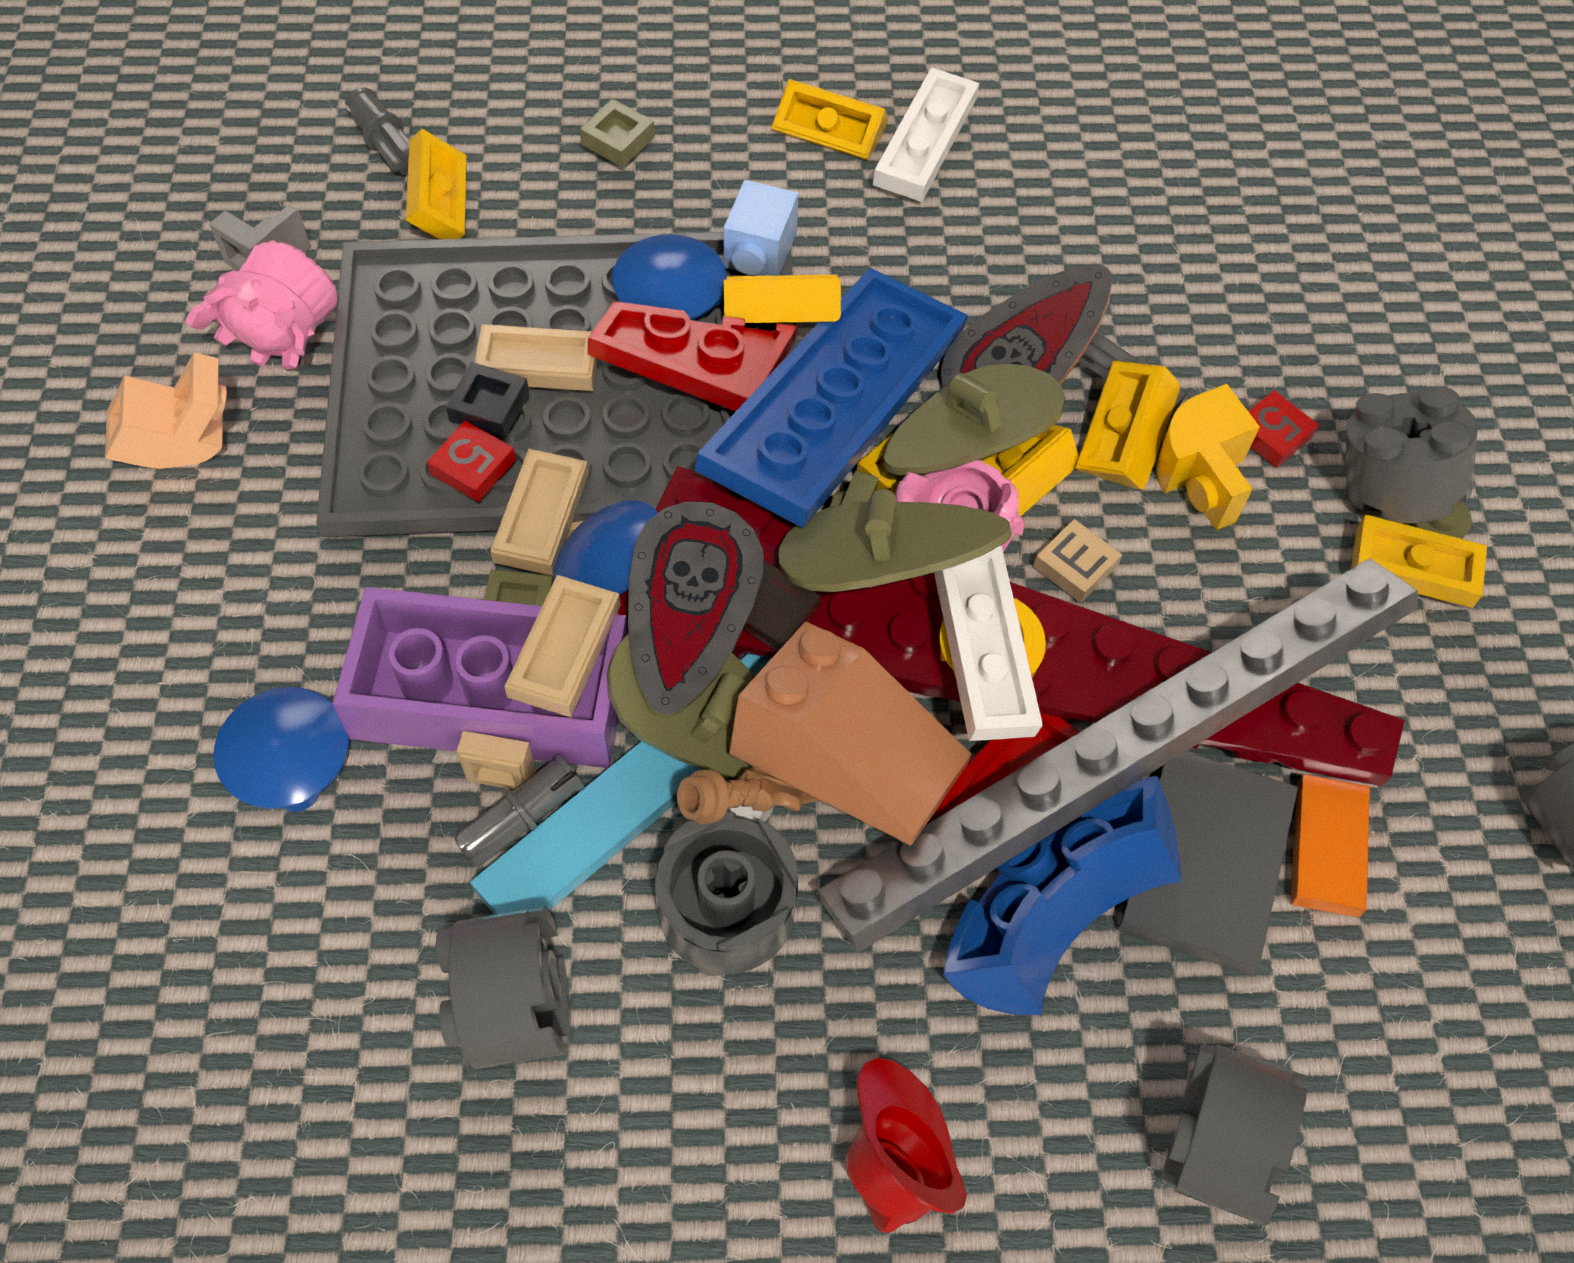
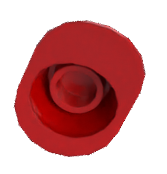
M875 1058L864 1063L857 1076V1096L862 1124L848 1149L845 1166L852 1185L865 1200L875 1228L880 1232L890 1233L903 1224H909L923 1218L933 1210L953 1214L963 1209L967 1192L962 1176L957 1168L947 1124L938 1103L928 1088L910 1070L893 1060Z

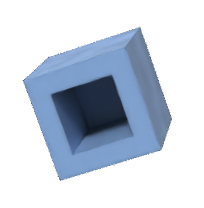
M744 179L724 226L725 268L737 270L747 275H780L797 234L798 192Z

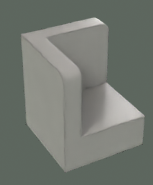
M286 206L273 218H265L254 228L226 210L209 223L224 262L237 271L241 269L253 247L263 242L268 243L271 240L277 243L284 242L294 246L295 249H300L304 253L311 248L300 212L291 206Z

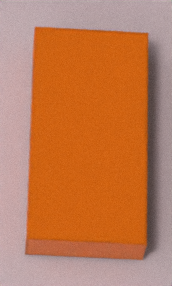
M1303 774L1297 782L1290 905L1359 918L1367 910L1370 786Z

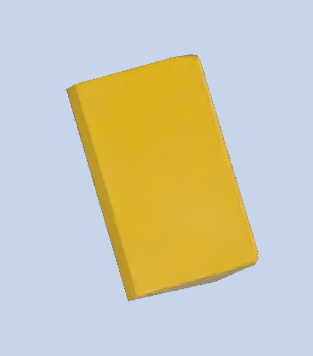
M788 79L771 129L869 161L886 129L889 118L884 108Z
M838 274L728 276L724 280V314L727 317L745 319V323L837 321L841 317V277H838Z
M1121 361L1112 362L1075 466L1078 471L1129 488L1139 490L1146 488L1180 391V382L1165 366Z
M1053 425L1047 431L1019 445L980 460L997 469L1005 479H1011V483L1018 490V512L1021 517L1076 469L1075 466L1079 455L1072 430Z

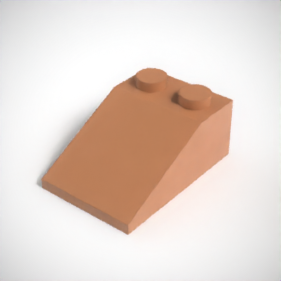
M806 621L738 695L729 752L730 755L912 846L961 775L971 756V753L864 648Z

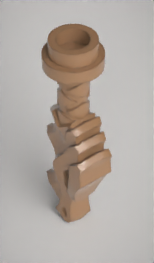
M754 766L751 769H746L738 780H729V782L724 781L723 777L714 770H699L690 777L684 778L677 791V803L682 815L700 824L716 823L724 817L727 809L739 808V806H752L753 811L765 812L779 805L793 812H798L805 804L821 801Z

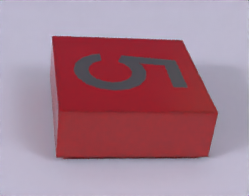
M1275 390L1248 411L1260 427L1251 448L1276 468L1313 438L1319 427L1317 422Z
M464 420L427 461L430 475L480 502L516 461L512 446Z

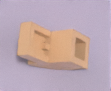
M193 352L175 387L124 376L107 409L105 459L162 469L196 465L215 456L222 448L223 410L227 394L226 386L218 384V358Z

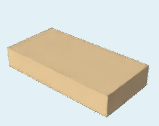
M482 324L474 363L527 378L528 387L593 391L598 359L587 355L588 337L592 331Z
M528 449L490 551L493 563L553 576L557 558L567 539L589 476L588 461Z
M557 575L504 686L507 698L571 718L621 606L619 593Z

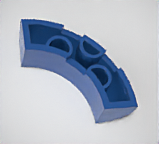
M1153 776L1137 780L1126 789L997 867L1000 874L984 893L981 900L977 902L970 899L955 928L943 974L948 982L964 998L986 1009L1012 1015H1042L1044 997L1054 969L1071 943L1087 926L1103 913L1131 896L1163 885L1182 882L1176 830L1169 804L1158 777Z

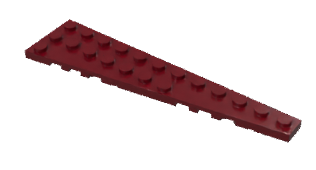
M677 465L656 507L658 513L664 508L684 502L714 503L736 512L754 529L763 549V577L752 612L732 651L735 656L744 658L745 653L773 658L806 621L864 648L907 691L961 702L955 673L946 661H941L939 633L944 618L934 572L878 586L838 592L809 591L794 585L781 570L779 547L787 533L796 524L698 472ZM1010 582L1013 598L1019 600L1032 610L1039 619L1045 634L1046 646L1044 657L1032 678L1040 714L1057 716L1067 723L1070 718L1096 723L1212 653ZM627 590L619 595L621 606L617 614L626 615L628 627ZM1296 683L1199 744L1232 750L1238 758L1263 763H1283L1293 769L1383 786L1392 777L1405 720L1316 688ZM1197 744L1196 746H1194V747H1192V748L1197 749V747L1199 746V744Z

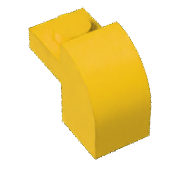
M1228 384L1196 395L1177 409L1156 460V476L1164 494L1185 486L1192 505L1199 512L1205 514L1216 531L1237 522L1253 490L1236 465L1244 461L1260 428Z

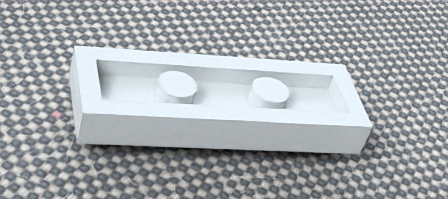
M931 67L875 168L873 185L922 202L977 99L979 83Z
M999 546L983 556L955 567L934 572L969 741L1035 737L1043 726L1002 546Z

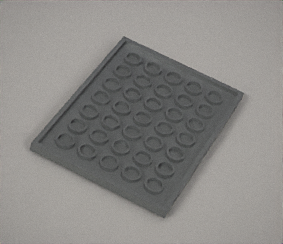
M724 232L343 242L316 520L321 536L498 530L528 449L588 461L589 476L572 522L584 521L606 506L627 500L643 501L656 509L677 465L694 471L697 453L736 411L600 359L597 361L593 391L528 387L529 395L506 438L492 435L514 448L516 461L480 502L430 475L427 461L460 426L459 424L449 422L446 405L470 363L475 361L482 324L593 331L614 301L619 302L612 284L613 269L618 258L631 245L656 235H684L707 244L719 255L724 264ZM790 251L780 275H792ZM725 268L726 279L728 276H756ZM724 301L692 321L722 324L723 316H725ZM796 322L745 323L744 328L775 332L777 323L797 326ZM796 332L795 343H794V345L792 346L791 350L789 351L788 355H789V354L792 352V350L798 345L797 332Z

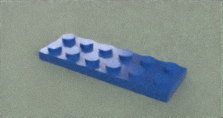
M869 268L841 298L840 319L832 322H819L700 449L697 453L694 471L804 528L942 359L956 337L964 330L968 315L877 270Z

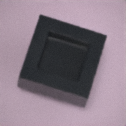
M471 362L446 405L449 422L461 425L465 420L488 434L505 439L529 395L527 378Z

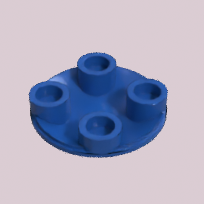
M663 234L642 239L631 245L621 254L613 269L612 284L619 302L683 310L690 320H693L724 301L725 266L719 255L711 247L692 237Z
M638 500L617 502L595 512L584 520L563 544L554 567L553 579L555 580L556 576L559 575L616 592L619 595L623 594L628 590L634 544L645 523L658 514V512L650 504Z
M276 688L249 698L227 717L215 741L213 753L214 766L222 785L241 802L258 808H284L287 811L299 812L313 806L318 799L319 793L325 790L337 777L345 763L351 739L332 702L328 698L304 688Z

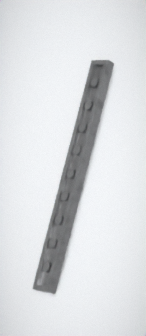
M1371 558L1365 560L928 823L912 846L899 841L820 888L818 893L825 909L859 953L1126 789L1137 780L1152 773L1417 610L1418 590Z

